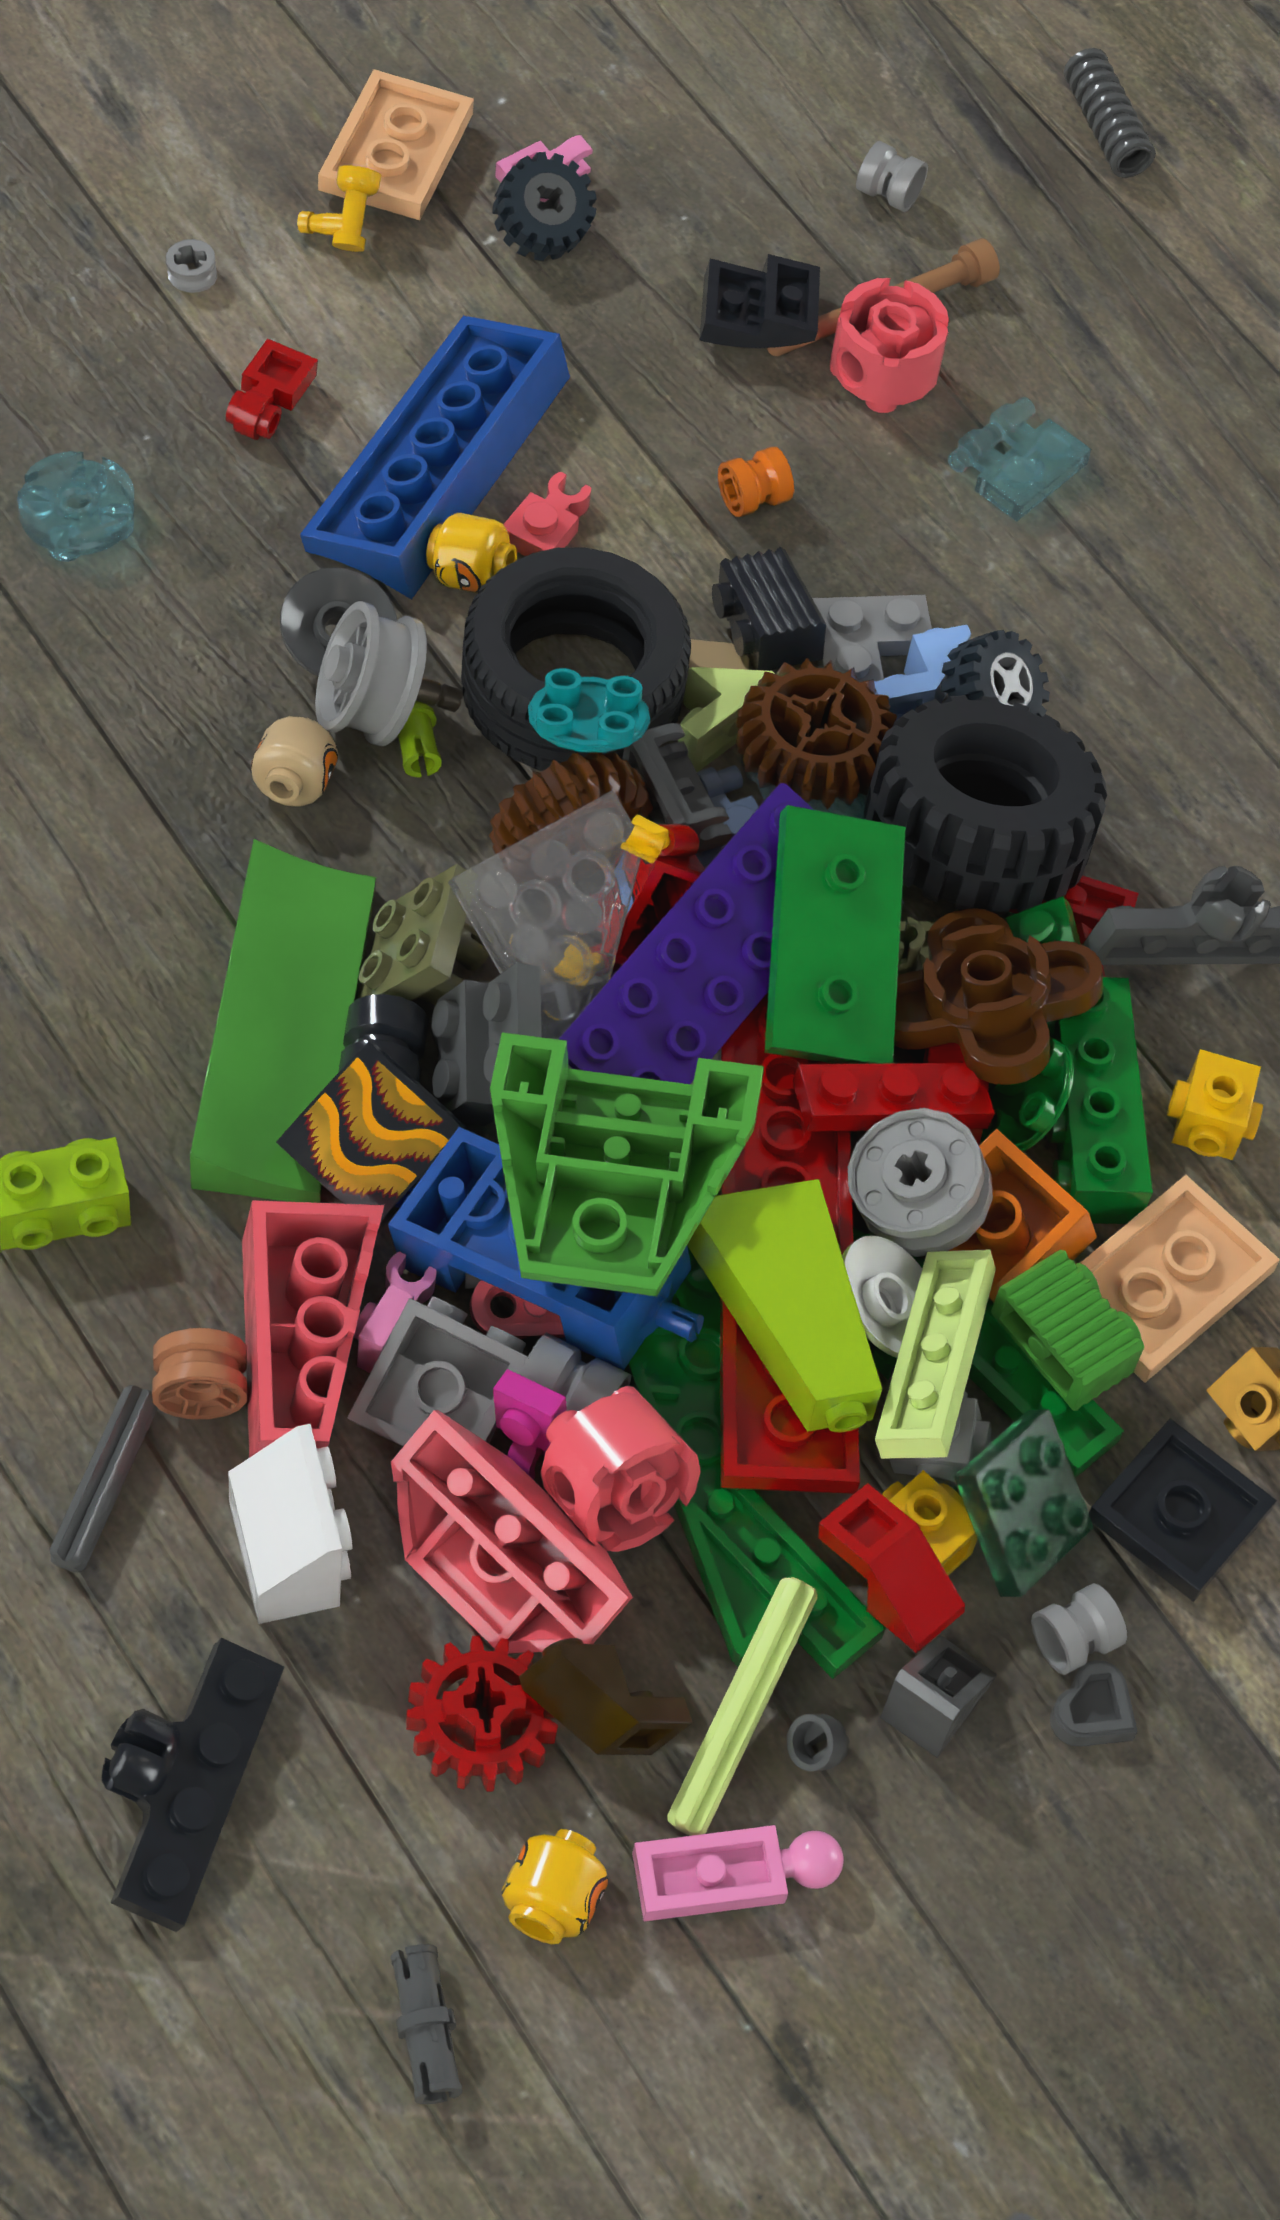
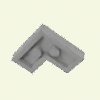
M926 595L812 598L826 622L824 655L822 660H818V667L824 668L830 660H832L835 671L845 673L854 667L857 676L856 680L859 682L872 679L874 681L884 680L880 656L908 655L912 635L932 629Z

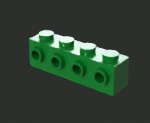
M1103 977L1102 996L1095 1006L1077 1016L1047 1022L1050 1037L1063 1043L1072 1055L1074 1078L1070 1096L1064 1110L1046 1135L1048 1143H1057L1058 1160L1053 1162L1051 1178L1088 1210L1092 1223L1127 1224L1147 1207L1153 1190L1129 978Z

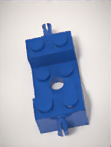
M458 1127L418 1184L412 1187L395 1206L399 1210L388 1224L396 1253L401 1252L406 1255L405 1270L423 1277L428 1267H433L436 1269L435 1284L455 1293L465 1280V1274L467 1273L553 1312L561 1318L567 1343L622 1370L626 1368L644 1339L654 1332L656 1328L661 1327L686 1338L689 1342H693L697 1338L696 1333L699 1334L703 1326V1315L695 1314L672 1303L674 1294L691 1270L687 1246L657 1297L521 1278L499 1144L461 1127Z

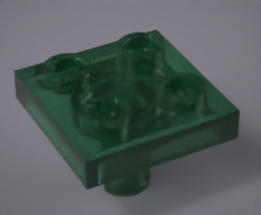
M1049 1409L1026 1411L954 1476L956 1486L953 1489L962 1497L1000 1597H1022L1094 1528L1088 1514L1087 1505L1082 1498L1066 1456L1064 1444L1059 1437Z

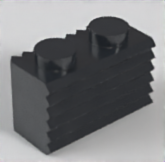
M779 547L775 552L768 549L764 554L758 551L754 556L747 553L743 558L736 555L732 560L725 558L720 562L719 583L712 586L713 606L720 619L727 618V621H730L733 644L739 656L748 655L754 670L763 671L780 669L784 662L794 666L803 664L806 658L810 662L823 659L826 622L785 549Z

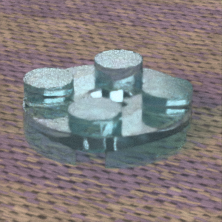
M61 452L38 461L25 474V484L18 491L17 498L20 523L26 534L38 545L47 548L50 556L54 559L69 562L76 560L80 555H88L106 550L117 544L120 540L128 538L134 531V486L126 471L114 461L102 457L101 464L96 461L84 460L83 452ZM75 498L79 503L90 502L83 508L67 507V500Z

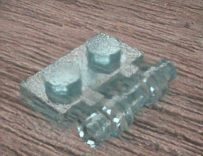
M1026 397L1019 398L1013 404L1005 403L991 414L990 422L982 429H972L959 439L958 448L948 456L949 465L958 473L964 472L970 466L981 472L977 478L975 491L1015 521L1020 520L1086 466L1091 453V448L1050 418L1036 429L1028 425L1026 421L1034 416L1036 409L1032 401ZM1002 440L1013 447L1004 455L994 449Z

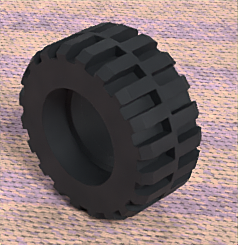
M966 695L950 696L944 703L940 704L935 699L923 703L915 711L913 709L896 720L893 727L886 732L881 742L863 814L866 820L906 827L903 884L908 888L915 885L922 889V896L937 903L940 899L954 903V909L978 908L986 909L997 915H1005L1009 912V909H1017L1018 912H1022L1042 904L1043 899L1048 902L1064 896L1068 889L1076 886L1087 865L1106 808L1107 788L1099 764L1092 752H1084L1085 746L1083 741L1072 731L1066 733L1061 730L1059 721L1046 714L1043 717L1030 712V707L1014 702L1013 706L998 703V698L981 696L979 700H968Z

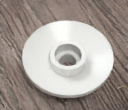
M865 1236L846 1248L842 1255L866 1337L883 1352L898 1358L922 1268L905 1249L895 1242L879 1236Z

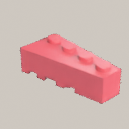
M252 1200L242 1239L245 1344L247 1345L246 1374L249 1458L295 1427L311 1424L317 1448L329 1445L384 1205Z

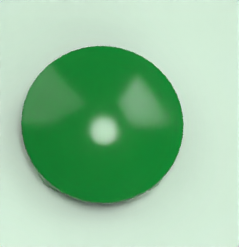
M1050 1037L1049 1062L1044 1070L1034 1078L1011 1085L988 1084V1087H990L988 1093L995 1114L988 1128L983 1129L981 1142L998 1129L1023 1152L1038 1143L1050 1131L1064 1110L1070 1096L1074 1078L1073 1058L1069 1049L1063 1043Z

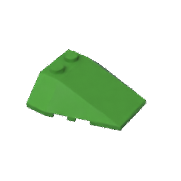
M502 1032L490 1086V1094L521 1278L657 1297L755 1129L764 1066L698 1058L694 1084H683L569 1069L567 1041Z

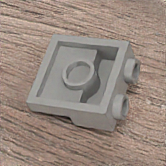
M434 1296L431 1297L427 1306L409 1298L347 1418L403 1447L433 1410H439L487 1443H490L497 1429L493 1388L507 1369L517 1374L520 1373L528 1357L522 1354L526 1343L494 1326H490L485 1336L463 1325L468 1314Z

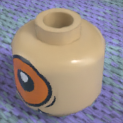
M292 716L278 719L266 729L254 753L251 763L253 781L263 794L272 801L282 805L301 807L312 804L323 795L338 761L337 745L330 733L314 720Z

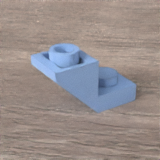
M968 625L946 629L933 628L923 633L912 635L904 669L905 675L896 674L884 680L874 681L875 694L889 696V711L897 714L896 720L912 709L915 711L923 703L936 699L941 704L947 694L946 692H941V681L947 680V676L942 673L943 664L951 661L947 655L952 649L958 647V644L970 640L971 632Z

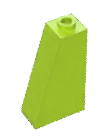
M819 1179L715 1196L687 1246L807 1432L829 1428L832 1432H847L859 1428L867 1421L873 1420L882 1392V1386Z

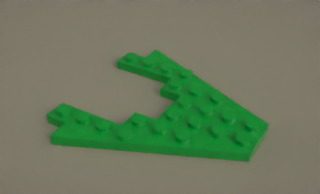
M853 1227V1242L865 1236H872ZM688 1248L691 1270L674 1294L672 1303L695 1314L703 1315L704 1322L700 1333H696L697 1338L693 1342H689L686 1338L658 1327L644 1339L624 1371L632 1375L630 1386L634 1387L698 1455L701 1474L695 1494L687 1506L679 1498L674 1506L731 1661L739 1667L780 1580L794 1577L809 1584L817 1591V1601L797 1642L834 1679L883 1638L886 1627L867 1612V1607L753 1489L721 1488L720 1296ZM912 1256L923 1268L925 1259ZM988 1299L968 1377L1074 1480L1120 1441L1124 1430L1093 1399L1088 1404H1083L1077 1411H1073L990 1313L994 1303ZM867 1338L876 1368L889 1379L893 1375L897 1358L883 1352Z

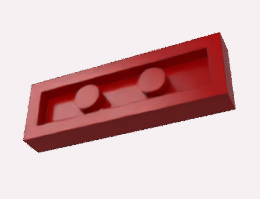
M966 1063L799 1064L792 1080L806 1131H868L875 1123L896 1112L920 1108L949 1113L969 1129H987L995 1114L985 1081L979 1079L966 1066Z

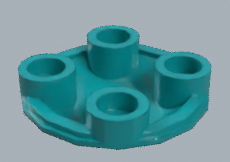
M567 668L554 669L548 672L545 676L544 688L535 693L528 705L529 723L540 737L558 747L578 752H609L628 747L643 737L650 725V715L647 704L642 700V684L635 678L615 676L608 680L599 677H581L576 671Z

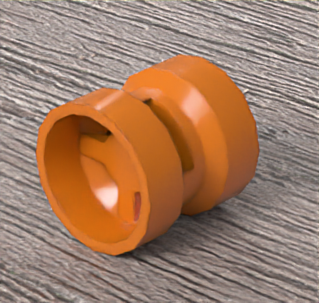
M769 447L757 451L752 460L745 461L742 458H734L719 465L718 485L726 507L735 517L754 513L759 505L764 502L775 506L788 502L793 498L794 479L787 458L777 447Z

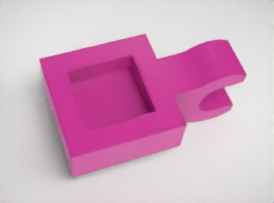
M507 1369L493 1388L496 1427L501 1429L513 1441L507 1456L534 1480L536 1462L540 1454L545 1456L546 1450L551 1444L546 1438L547 1429L558 1415L567 1411L566 1397Z

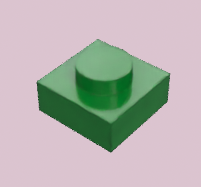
M1064 896L1006 917L1013 937L1020 938L1027 943L1030 935L1041 944L1054 941H1069L1081 944L1072 907Z

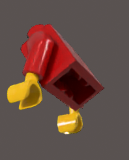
M638 814L633 818L631 823L634 825V828L626 842H622L619 856L601 887L597 898L602 943L585 951L572 942L563 952V959L551 971L553 974L576 991H581L593 976H604L617 971L705 870L704 866L695 856L699 849L700 840L694 829L682 824L658 825Z

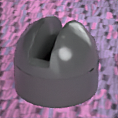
M827 1714L802 1715L789 1728L787 1750L791 1760L802 1770H829L839 1765L848 1752L850 1741L848 1736H846L845 1728L838 1719ZM827 1739V1747L815 1755L811 1746Z

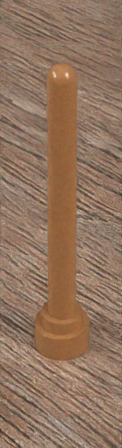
M980 238L961 246L958 254L952 257V262L907 281L918 283L932 293L959 282L964 286L970 284L973 287H978L998 278L1000 271L999 260L990 242ZM901 282V283L896 284V285H894V286H898V287H902V288H903V287H904V282ZM841 307L818 316V333L815 341L793 346L766 348L772 356L778 357L835 334Z

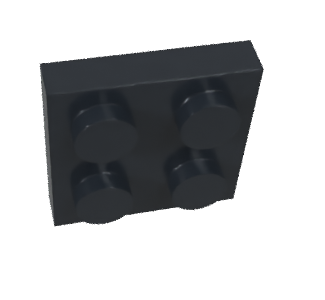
M1170 1418L1091 1506L1086 1518L1194 1602L1269 1515L1277 1500Z

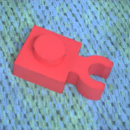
M558 472L553 475L548 482L547 497L545 499L530 492L504 523L509 534L510 544L515 545L517 552L524 556L554 548H565L578 532L579 517L585 514L589 508L591 487L585 485L579 493L566 495L563 493L565 490L566 474Z

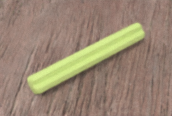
M791 1577L780 1580L667 1815L668 1822L687 1835L706 1834L817 1601V1591L800 1579Z

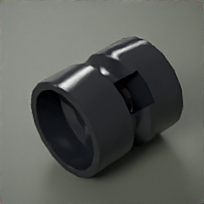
M387 994L367 995L356 999L348 1008L343 1040L345 1049L341 1052L338 1073L369 1040H372L420 1084L422 1069L418 1061L424 1056L429 1023L425 1010L415 1002Z

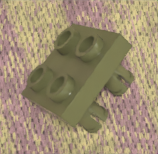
M455 864L434 878L428 877L424 879L417 888L397 900L387 901L380 908L373 922L375 937L370 956L365 960L359 973V981L362 985L358 999L367 995L387 994L399 996L410 1001L419 997L427 1003L429 1002L436 1006L439 998L464 981L452 973L455 960L463 964L470 971H475L482 966L489 956L490 949L487 947L492 945V937L481 933L465 923L476 880L474 874Z

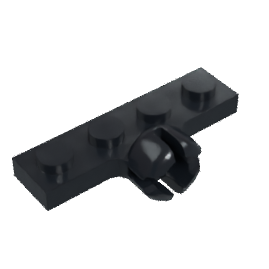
M221 1638L213 1645L183 1721L171 1722L145 1709L134 1711L120 1726L111 1743V1749L115 1751V1754L111 1760L105 1758L101 1780L107 1790L135 1802L143 1812V1819L111 1904L175 1932L185 1926L285 1668L284 1666Z

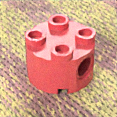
M876 278L858 284L845 296L838 318L829 365L830 371L836 376L844 389L864 400L868 408L878 413H889L894 411L897 405H905L922 399L935 387L948 337L949 317L945 306L934 293L918 283L905 280L903 288L889 286L891 278Z
M622 1387L611 1396L600 1398L578 1412L575 1410L565 1411L558 1415L547 1429L546 1438L551 1444L546 1450L541 1469L544 1489L586 1538L595 1546L596 1542H599L606 1551L621 1552L635 1548L661 1534L675 1521L668 1511L675 1505L678 1498L687 1506L695 1494L701 1474L698 1455L634 1387Z

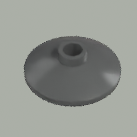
M324 568L305 575L289 590L280 612V630L287 650L300 666L319 677L322 660L331 638L326 633L325 627L337 625L342 615L353 603L363 601L372 604L376 608L378 616L397 621L395 609L384 590L364 574L346 568Z

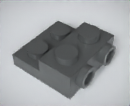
M517 962L489 983L465 979L438 999L432 1016V1035L438 1047V1063L432 1080L433 1096L464 1124L486 1126L495 1120L490 1086L502 1032L542 1037L540 966Z

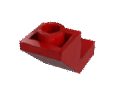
M869 1483L865 1484L819 1522L818 1538L868 1580L867 1612L915 1653H918L965 1613V1603L919 1525Z

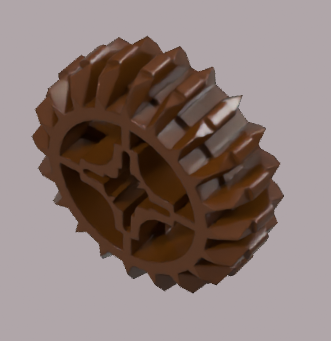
M806 658L799 670L784 662L777 671V675L764 672L762 679L758 681V686H751L749 692L745 695L743 708L739 710L736 723L738 728L736 744L738 753L744 755L745 772L758 773L757 779L759 780L760 788L773 785L777 787L781 783L787 784L807 804L811 799L820 800L826 810H828L835 802V798H839L851 806L858 793L868 794L881 742L886 732L893 727L897 719V714L889 711V696L875 694L874 679L863 682L857 681L854 667L845 673L835 671L832 660L824 668H815L809 659Z
M575 752L572 753L567 761L558 763L556 760H552L549 768L540 773L533 771V777L525 784L515 785L513 787L514 795L503 799L498 804L500 812L495 814L490 820L493 830L489 837L493 843L492 849L504 872L511 876L515 884H522L527 891L537 890L542 886L553 891L559 885H571L576 881L591 878L593 874L601 870L608 871L609 865L619 856L622 842H626L634 828V825L631 823L633 818L638 814L650 820L649 814L653 806L649 800V793L645 788L643 779L636 768L631 767L627 759L621 760L616 752L604 755L602 752H589L585 757Z

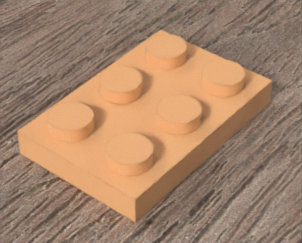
M373 69L318 174V191L345 198V192L339 189L336 182L338 167L352 165L369 168L381 174V182L378 192L373 196L367 197L366 205L420 221L473 115L474 98Z
M1185 1175L1080 1263L1092 1272L1097 1280L1102 1298L1108 1300L1110 1307L1116 1309L1117 1312L1122 1311L1126 1313L1137 1325L1144 1344V1350L1134 1373L1146 1383L1275 1271L1280 1259L1190 1177Z

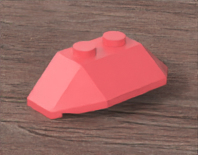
M433 1410L391 1461L393 1482H397L398 1517L405 1561L494 1649L501 1638L509 1640L508 1654L524 1653L527 1650L533 1653L543 1652L549 1645L569 1638L581 1639L584 1644H594L633 1598L608 1552L600 1543L596 1542V1546L591 1543L555 1500L510 1457L441 1411Z

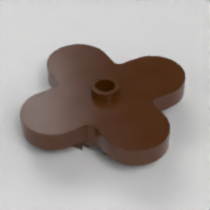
M983 909L953 911L939 918L930 928L927 937L929 959L926 958L923 969L898 975L894 1046L903 1049H925L948 1043H956L960 1047L966 1066L979 1079L1000 1085L1025 1082L1041 1073L1049 1062L1050 1034L1047 1022L1082 1014L1095 1006L1101 998L1103 992L1102 963L1094 951L1075 942L1054 941L1041 944L1037 939L1029 935L1027 943L1020 938L1013 937L1007 922L993 912Z

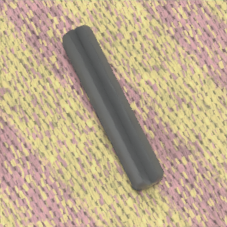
M129 1385L123 1389L50 1547L51 1562L54 1565L77 1573L86 1568L158 1409L153 1404L152 1392L150 1390L142 1389L135 1385Z

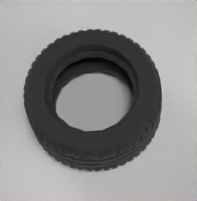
M585 547L554 548L525 556L500 569L494 576L488 579L486 584L480 588L478 594L472 600V605L469 607L463 639L461 684L466 708H468L470 718L474 720L476 727L482 731L484 737L491 744L520 763L543 771L550 767L552 760H556L558 763L567 761L572 753L578 751L554 745L540 737L529 723L528 705L535 693L544 688L545 682L536 679L520 665L515 654L533 640L554 634L587 635L612 644L630 659L635 671L629 677L635 678L642 684V700L649 708L650 725L647 730L665 724L677 723L685 694L691 654L690 628L687 625V618L683 614L677 599L659 579L637 563L614 553ZM624 748L602 752L603 755L616 752L621 760H623ZM578 752V753H579L581 756L585 757L589 752Z

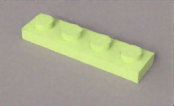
M991 1249L927 1252L875 1436V1442L881 1459L948 1457L996 1271Z

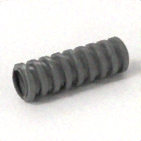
M1097 48L1084 49L1076 53L1065 65L1064 77L1070 86L1071 92L1075 95L1076 101L1081 107L1094 137L1098 140L1107 162L1110 163L1112 172L1122 178L1134 177L1142 173L1154 161L1156 155L1155 148L1150 142L1142 122L1138 119L1135 109L1132 108L1131 101L1126 96L1124 88L1120 85L1119 78L1114 73L1106 53Z

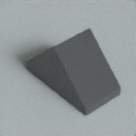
M940 1635L901 1668L893 1682L880 1718L938 1758L991 1686L997 1674Z

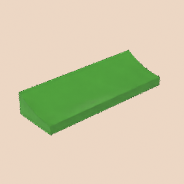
M256 839L253 840L190 1152L191 1189L286 1202L320 1203L323 1185L281 1148L276 1141L338 1074L341 1052L345 1049L343 1040L348 1008L357 999L360 982L359 973L363 965L376 892V877L350 873L312 863Z

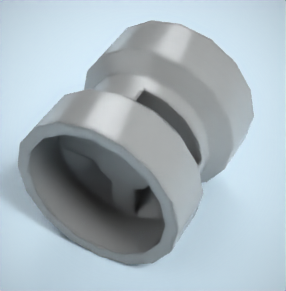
M879 140L870 148L860 167L856 189L872 197L880 194L887 198L890 206L902 212H907L915 203L927 177L928 164L913 156L904 159L897 155L894 147Z
M1095 1583L1072 1594L1071 1602L1064 1607L1053 1603L1032 1615V1630L1039 1649L1050 1666L1063 1675L1085 1665L1088 1654L1098 1652L1105 1655L1126 1644V1625L1117 1604L1103 1587Z

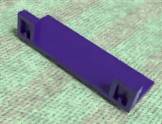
M779 784L559 1037L558 1040L567 1041L568 1065L572 1069L691 1084L695 1078L698 1058L712 1059L769 991L780 812L787 805L814 810L787 784Z

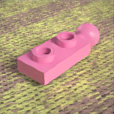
M775 1825L634 1843L632 1852L644 1922L784 1904L788 1896L786 1878L792 1877L797 1883L806 1888H824L832 1884L839 1877L844 1863L843 1852L839 1843L831 1835L822 1831L802 1833L793 1840L788 1849H780Z

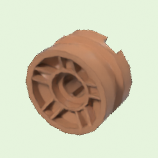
M189 1328L171 1332L161 1337L153 1346V1369L157 1374L152 1382L153 1404L160 1411L186 1419H214L237 1412L247 1403V1379L243 1375L247 1370V1345L241 1338L229 1332L211 1328Z

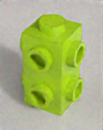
M116 1137L102 1140L83 1138L75 1140L65 1147L34 1153L30 1151H15L0 1158L1 1251L17 1247L24 1250L38 1249L46 1246L53 1240L79 1235L99 1237L107 1235L119 1227L131 1225L129 1190Z

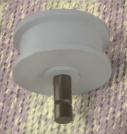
M358 601L353 603L342 615L327 645L317 682L316 717L318 723L327 731L336 733L345 727L362 731L365 739L370 744L382 747L391 743L400 733L411 714L415 701L432 706L436 704L439 708L456 712L461 705L463 692L459 688L446 684L441 686L439 682L423 678L427 638L424 625L419 619L403 616L397 621L378 616V612L372 604Z

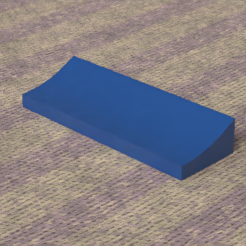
M463 315L301 532L300 537L305 552L323 556L355 568L412 600L433 570L429 568L426 558L427 544L433 528L439 523L443 524L449 516L455 513L470 515L474 513L569 380L570 375L560 334Z

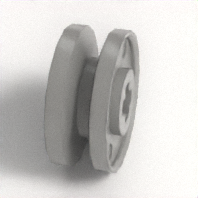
M920 1108L892 1114L875 1123L857 1142L848 1165L849 1192L872 1236L889 1239L915 1257L926 1256L927 1252L949 1251L966 1242L984 1223L993 1200L992 1174L983 1158L979 1145L970 1129L949 1113Z

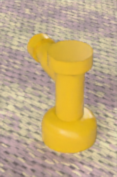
M339 166L336 182L339 189L345 192L342 214H315L312 211H301L297 219L298 230L300 233L306 234L316 232L333 236V247L351 252H363L366 239L361 236L366 200L367 197L373 196L378 192L381 174L375 170L360 166Z

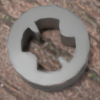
M187 239L175 243L168 249L166 254L168 279L174 287L181 291L195 293L207 290L215 284L217 279L215 253L209 244L201 240ZM194 263L197 269L189 270L186 264Z

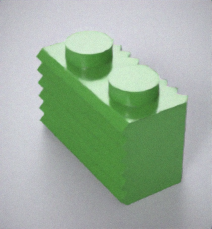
M1061 1249L999 1287L990 1312L1073 1411H1077L1083 1404H1088L1103 1391H1108L1123 1378H1128L1134 1372L1144 1350L1140 1331L1131 1317L1122 1311L1117 1312L1116 1309L1111 1308L1108 1300L1102 1298L1097 1280L1092 1272L1082 1263H1075L1074 1260L1069 1259L1066 1251Z

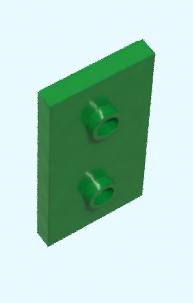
M787 805L780 812L765 1053L832 1064L893 1063L906 827Z

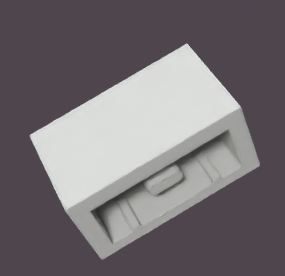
M311 1424L295 1427L228 1471L229 1503L258 1624L339 1607L341 1581L351 1579L347 1551L352 1550V1538L344 1508L335 1510L331 1488L336 1487V1476L332 1456L328 1446L316 1447Z

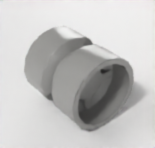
M547 1332L535 1344L519 1375L565 1396L567 1411L575 1410L577 1412L600 1398L611 1396L622 1387L630 1386L632 1377L631 1374L599 1358H595L589 1363L583 1362L579 1348Z

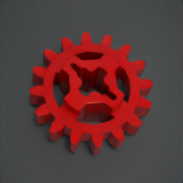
M472 1636L470 1650L464 1654H461L458 1648L449 1642L444 1645V1664L441 1666L437 1662L426 1658L422 1663L421 1677L425 1683L411 1682L408 1702L415 1707L407 1710L406 1730L419 1732L414 1737L413 1751L416 1756L427 1755L431 1752L435 1754L431 1768V1774L435 1777L445 1773L449 1768L456 1770L457 1788L462 1790L470 1782L471 1776H481L486 1792L494 1791L498 1774L505 1773L508 1779L515 1785L521 1783L524 1772L523 1761L540 1768L544 1763L546 1754L542 1744H554L556 1740L558 1724L550 1720L555 1717L522 1689L519 1676L533 1665L534 1653L527 1650L517 1659L508 1656L509 1640L505 1638L500 1639L494 1651H485L480 1636ZM465 1678L455 1691H445L456 1681ZM477 1694L481 1695L482 1707H486L487 1715L491 1718L489 1733L485 1732L484 1721L480 1719L479 1712L476 1709ZM524 1727H527V1729L525 1730V1732H524L523 1735H522V1730H523V1728H524ZM522 1735L512 1745L501 1750V1745L509 1736ZM453 1741L458 1742V1743H459L460 1745H462L464 1748L458 1746V1745L455 1744Z

